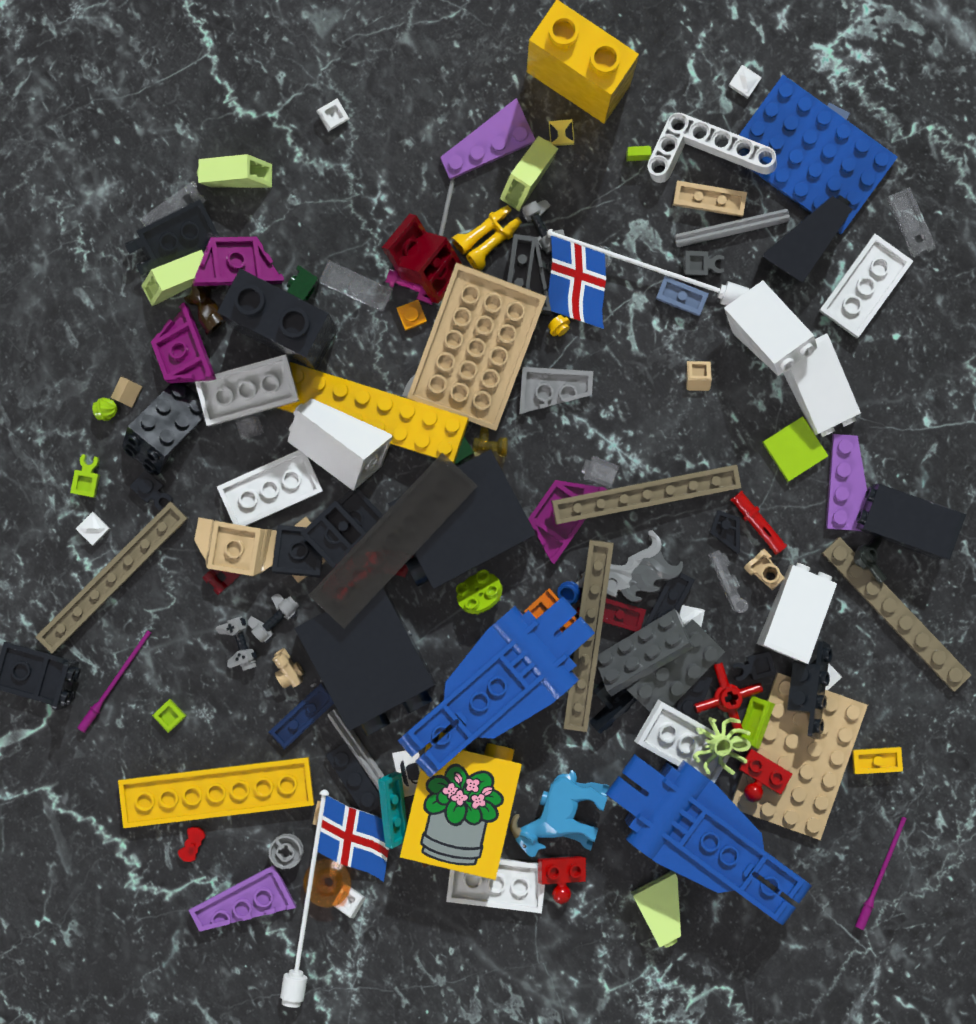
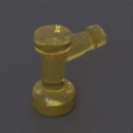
M480 425L479 438H474L473 451L478 452L479 450L491 449V451H497L499 456H507L508 438L501 437L498 439V442L489 441V428Z

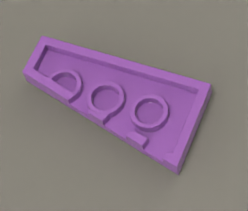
M517 98L440 157L449 180L534 143V135Z
M833 434L826 529L861 531L856 529L858 524L856 517L859 511L864 508L866 502L864 496L867 486L858 436Z
M273 864L190 908L189 912L200 932L262 915L293 909L297 906L277 867Z

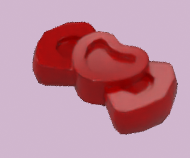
M199 827L187 829L188 839L184 843L185 847L178 850V856L184 862L196 860L199 846L206 838L204 831Z

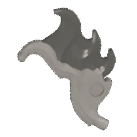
M650 530L648 532L649 537L652 539L650 547L630 556L625 565L611 564L607 595L617 598V593L621 591L628 601L640 602L642 598L636 596L637 592H659L660 587H655L654 583L659 580L677 578L682 573L683 562L681 561L677 566L668 564L661 552L662 544L660 538L653 530ZM585 572L581 574L582 577L576 582L580 590L583 589Z

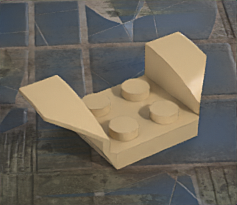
M198 518L194 541L205 558L208 569L256 576L273 566L277 530Z

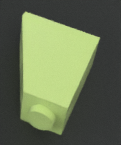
M538 136L511 172L500 200L520 211L552 163L558 148L550 141Z
M248 154L199 159L197 169L198 183L209 187L270 188L272 187V164Z
M202 250L151 269L141 285L151 306L157 305L192 287L203 257Z
M670 871L631 892L659 947L665 946V948L677 943V938L681 937L678 877L674 871Z

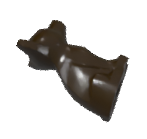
M192 284L190 295L185 296L184 300L191 305H197L199 322L208 336L225 324L226 321L217 313L219 308L216 303L209 298L211 293L210 287L193 286Z

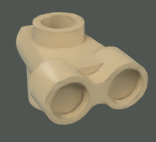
M763 549L744 566V569L751 576L754 574L771 590H774L785 580V577L770 560L772 556ZM768 573H773L775 575V579L771 581L767 580L766 575Z
M285 648L276 652L272 660L280 669L275 672L280 685L283 688L292 685L294 688L301 684L304 671L300 664L292 662Z

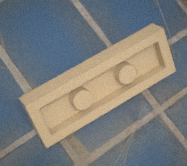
M677 180L673 206L743 217L747 192Z

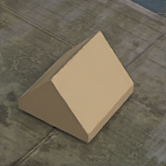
M120 377L111 398L133 408L142 386Z

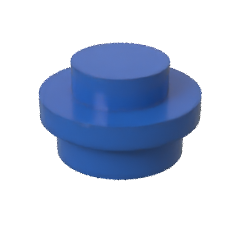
M566 581L558 587L557 595L559 599L564 596L573 605L580 599L581 590L576 583Z

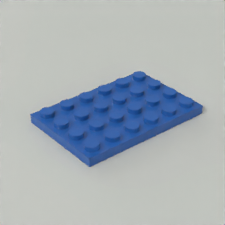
M785 75L781 76L739 134V136L774 150L777 160V167L774 172L765 175L753 170L751 171L809 213L813 212L831 196L836 198L837 195H841L850 201L849 207L853 210L837 233L840 235L898 158ZM743 148L739 150L738 154L746 156L750 150ZM763 157L760 163L766 165L772 159L770 157Z

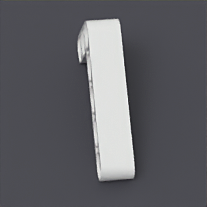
M674 113L667 120L647 165L652 180L658 183L667 181L685 144L765 175L774 172L777 167L776 153L768 146L683 113ZM677 123L685 125L681 130L673 129ZM700 131L706 133V136L702 139L695 138L696 133ZM720 140L728 141L725 147L716 146ZM673 144L675 148L672 151L666 152L663 150L666 145ZM747 148L750 152L746 156H740L738 154L739 150ZM763 157H770L772 159L769 164L764 165L760 163ZM659 165L665 166L663 172H654L655 167Z

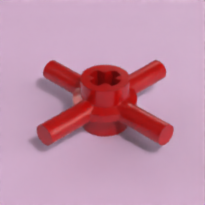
M723 663L714 664L720 687L715 691L714 698L694 704V710L696 713L718 707L721 711L728 712L729 718L740 720L737 709L741 706L743 698L763 692V687L761 683L739 689L737 686L729 684ZM727 694L732 696L729 702L725 701V697L728 696ZM731 722L733 729H743L741 723Z

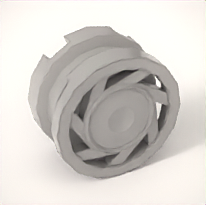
M292 834L278 836L269 848L271 862L280 869L295 867L302 859L304 853L301 840Z

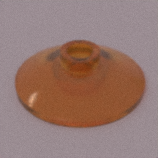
M332 859L316 861L310 901L317 906L325 908L337 906L346 899L350 892V874L344 865ZM310 867L307 869L303 880L305 894L307 891ZM326 878L332 879V886L325 885Z

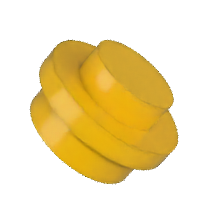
M562 315L555 317L548 325L550 334L553 337L564 335L570 328L568 326L570 320Z

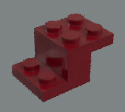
M411 213L382 246L383 251L400 278L422 286L431 302L437 304L445 295L456 262L462 264L447 237L426 232L417 215Z

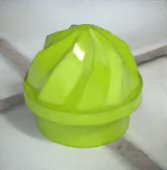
M99 398L97 402L93 403L92 410L97 420L109 421L115 416L117 406L113 400Z

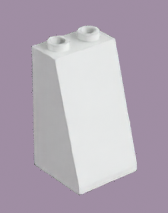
M763 280L724 307L732 333L777 376L791 370L797 362L809 357L817 349L814 335Z
M827 333L815 339L817 349L809 357L797 362L791 370L783 372L808 425L815 435L821 433L822 437L834 432V426L840 423L845 427L857 421L855 416L861 414Z
M312 398L305 404L301 403L296 407L293 413L295 416L293 423L289 427L290 434L287 442L354 491L382 467L392 439L390 433Z
M797 563L796 566L789 565L786 571L785 580L779 588L757 644L801 663L808 664L837 583L831 581V576L819 572L818 575L809 572L810 567Z

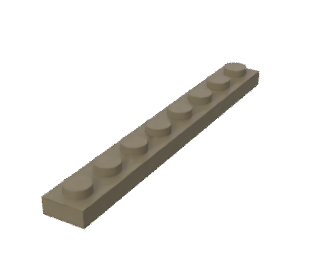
M730 465L551 500L555 524H562L741 488L738 466Z
M169 502L35 638L51 654H54L188 518L172 502Z
M841 537L835 539L821 553L952 691L955 692L971 676L962 664L883 582L878 583L869 570L862 569L855 564V552Z
M589 540L579 617L581 616L595 634L574 651L573 662L577 666L572 671L579 680L568 691L563 729L587 732L614 545L612 542Z

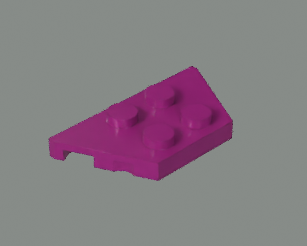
M211 237L193 280V286L231 285L239 269L270 284H282L284 277L282 274H278L272 265L273 260L264 251L263 245L257 237Z
M184 302L179 306L181 311L173 321L169 319L164 325L163 330L151 341L164 380L169 384L215 380L216 376L189 306Z
M555 480L528 518L551 563L555 564L586 520L582 519L555 524L551 500L607 490L606 488Z

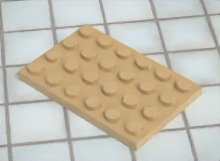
M456 262L407 398L467 417L470 422L496 431L547 296Z
M777 672L767 701L775 705L759 749L752 746L750 749L763 755L793 775L781 795L763 785L762 798L758 802H750L744 796V789L748 784L754 783L755 780L741 772L731 801L743 813L821 840L868 705L825 690L827 706L822 714L824 730L820 734V739H813L808 736L810 713L787 710L791 677Z

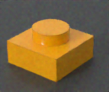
M419 300L396 308L405 331L427 323Z

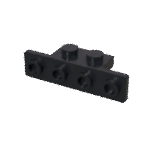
M824 641L818 642L816 664L793 662L787 706L789 711L810 713L808 736L813 739H820V734L824 730L822 714L827 706L825 688L830 681V675L827 671L828 663L832 660V649Z
M602 681L593 692L606 706L590 720V724L601 734L604 730L610 728L619 716L626 713L637 699L626 688L611 696L606 691Z

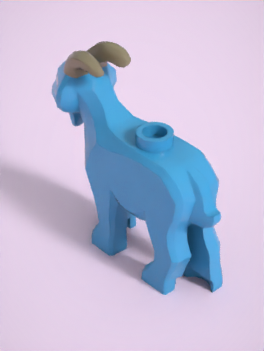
M570 770L569 774L558 775L550 784L548 792L543 791L540 805H543V810L540 818L518 828L517 822L520 815L516 814L513 816L510 822V829L516 842L530 857H535L539 849H546L545 845L538 842V837H567L580 842L584 848L591 851L598 828L580 823L574 817L578 803L584 800L594 802L599 810L604 811L607 801L605 793L608 791L609 785L593 782L586 784L576 782V773L573 770Z

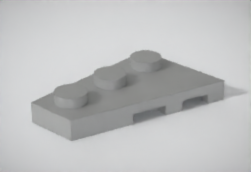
M522 367L519 414L592 395L593 371Z

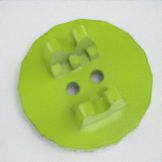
M485 569L478 571L477 574L470 576L464 582L457 585L458 605L465 612L476 615L490 610L501 600L503 588L500 580Z

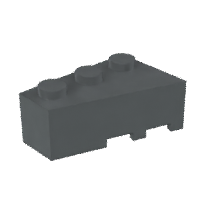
M514 234L507 282L547 296L540 314L551 315L538 237Z

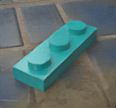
M393 772L378 779L385 847L391 849L403 843L407 828L402 773Z

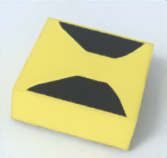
M572 119L549 121L550 142L554 146L574 145Z

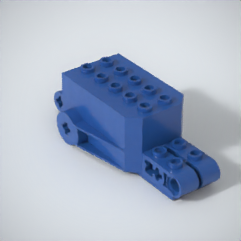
M564 596L537 619L529 610L522 614L516 606L510 609L485 631L444 683L443 701L397 740L411 757L417 754L429 742L432 744L415 761L429 778L444 767L475 738H496L553 704L579 680L572 671L577 665L569 656L594 635L595 632L581 616L563 632L560 631V628L578 613ZM451 725L453 728L435 743L433 739Z
M634 754L622 770V773L641 788L639 790L618 776L605 793L629 811L624 820L632 831L626 837V840L657 864L717 893L738 892L775 921L784 925L796 907L780 895L781 892H784L791 899L800 903L812 885L764 850L762 833L713 781L683 760L676 769L666 762L658 772ZM761 875L764 879L769 881L776 888L774 890L771 889L757 877Z

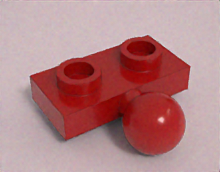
M749 749L745 756L747 763L744 764L742 762L738 769L755 780L754 783H750L745 787V798L750 802H758L763 796V785L781 795L793 774L753 749Z
M586 857L538 859V883L541 885L557 884L552 891V897L559 904H565L571 898V890L567 883L586 882Z

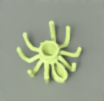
M709 717L708 721L715 735L703 728H696V732L710 738L705 740L708 743L705 745V748L710 749L696 752L693 755V759L699 763L700 759L698 756L713 753L703 765L705 772L710 774L708 765L719 755L718 763L728 773L734 775L735 771L722 761L723 756L729 755L744 764L747 763V759L731 750L747 751L750 749L751 743L744 737H732L734 733L750 735L751 732L738 728L732 729L726 736V724L730 722L741 723L739 719L728 718L722 722V733L720 734L715 724L716 719Z

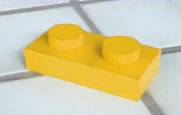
M901 747L852 750L853 774L903 771Z

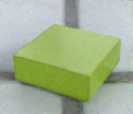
M628 147L626 161L649 160L652 155L651 147Z
M171 699L152 715L168 733L186 717L185 713Z

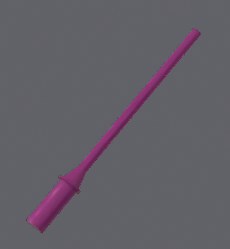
M147 630L99 701L90 706V710L77 727L80 731L85 733L98 713L100 714L102 703L151 634L150 631Z
M905 817L901 818L871 895L863 903V908L855 927L861 930L865 929L872 909L875 908L873 907L874 898L907 818Z

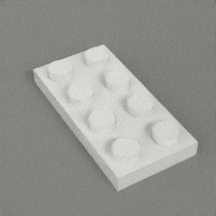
M874 234L822 305L819 312L855 338H858L910 267L913 260Z
M286 354L215 374V380L195 382L206 426L208 427L300 401L288 355Z
M299 450L217 486L232 523L248 526L324 492L309 458Z
M658 699L634 742L677 766L683 760L714 783L723 770L718 763L719 755L708 765L710 774L705 772L703 765L713 753L698 756L700 759L699 763L693 759V755L696 752L710 749L705 748V745L708 744L705 740L710 738L704 734L697 733L696 728H703L715 735V732ZM723 756L722 761L726 764L730 756Z
M500 858L496 880L450 869L446 902L542 913L545 884L541 885L538 883V863Z

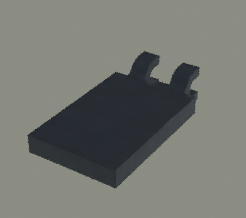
M199 198L136 230L139 237L126 242L125 247L129 254L142 248L147 260L136 264L140 275H143L151 269L199 250L205 251L209 239L220 236Z

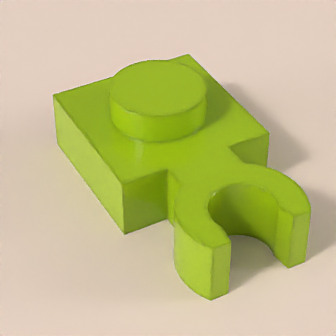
M82 454L80 457L82 471H74L70 493L95 498L100 475L93 472L98 467L100 460L99 457L94 456L93 463L88 465L86 463L87 455Z

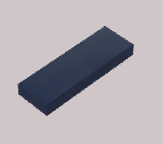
M322 683L319 684L268 732L283 749H286L334 704L326 687Z

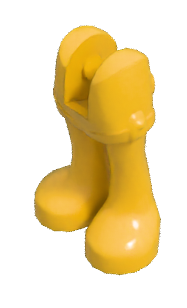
M508 205L496 212H491L488 218L471 232L456 234L451 238L456 249L464 255L492 229L495 231L491 237L466 255L469 264L475 270L482 271L486 266V256L504 240L512 238L513 233L521 225L522 221L519 217L510 221L504 228L499 224L512 211Z

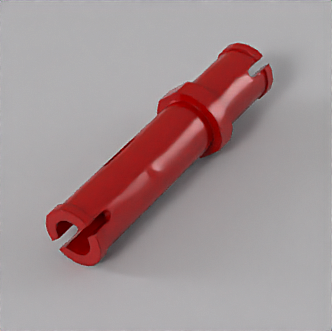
M740 491L730 499L744 515L742 518L745 521H749L775 555L787 547L760 514L758 506H754L743 491Z

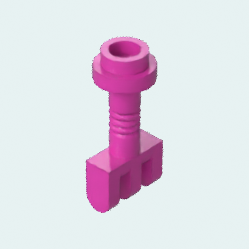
M389 270L385 282L389 283L390 287H394V284L405 286L419 292L416 300L429 305L433 304L428 297H425L426 292L422 286L404 281L396 270Z

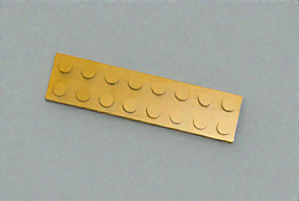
M290 362L300 401L277 407L278 409L294 413L299 404H305L312 398L392 435L390 444L455 464L469 418Z
M309 757L118 780L123 828L314 805Z

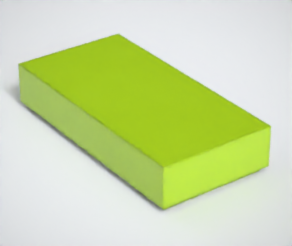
M751 696L741 724L742 728L751 732V734L738 733V736L744 737L751 743L752 747L759 749L775 704Z

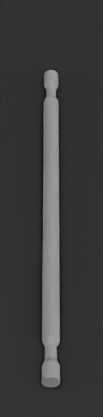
M455 178L450 180L439 230L440 236L444 234Z

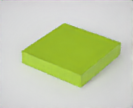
M803 416L762 442L787 482L828 457V454Z

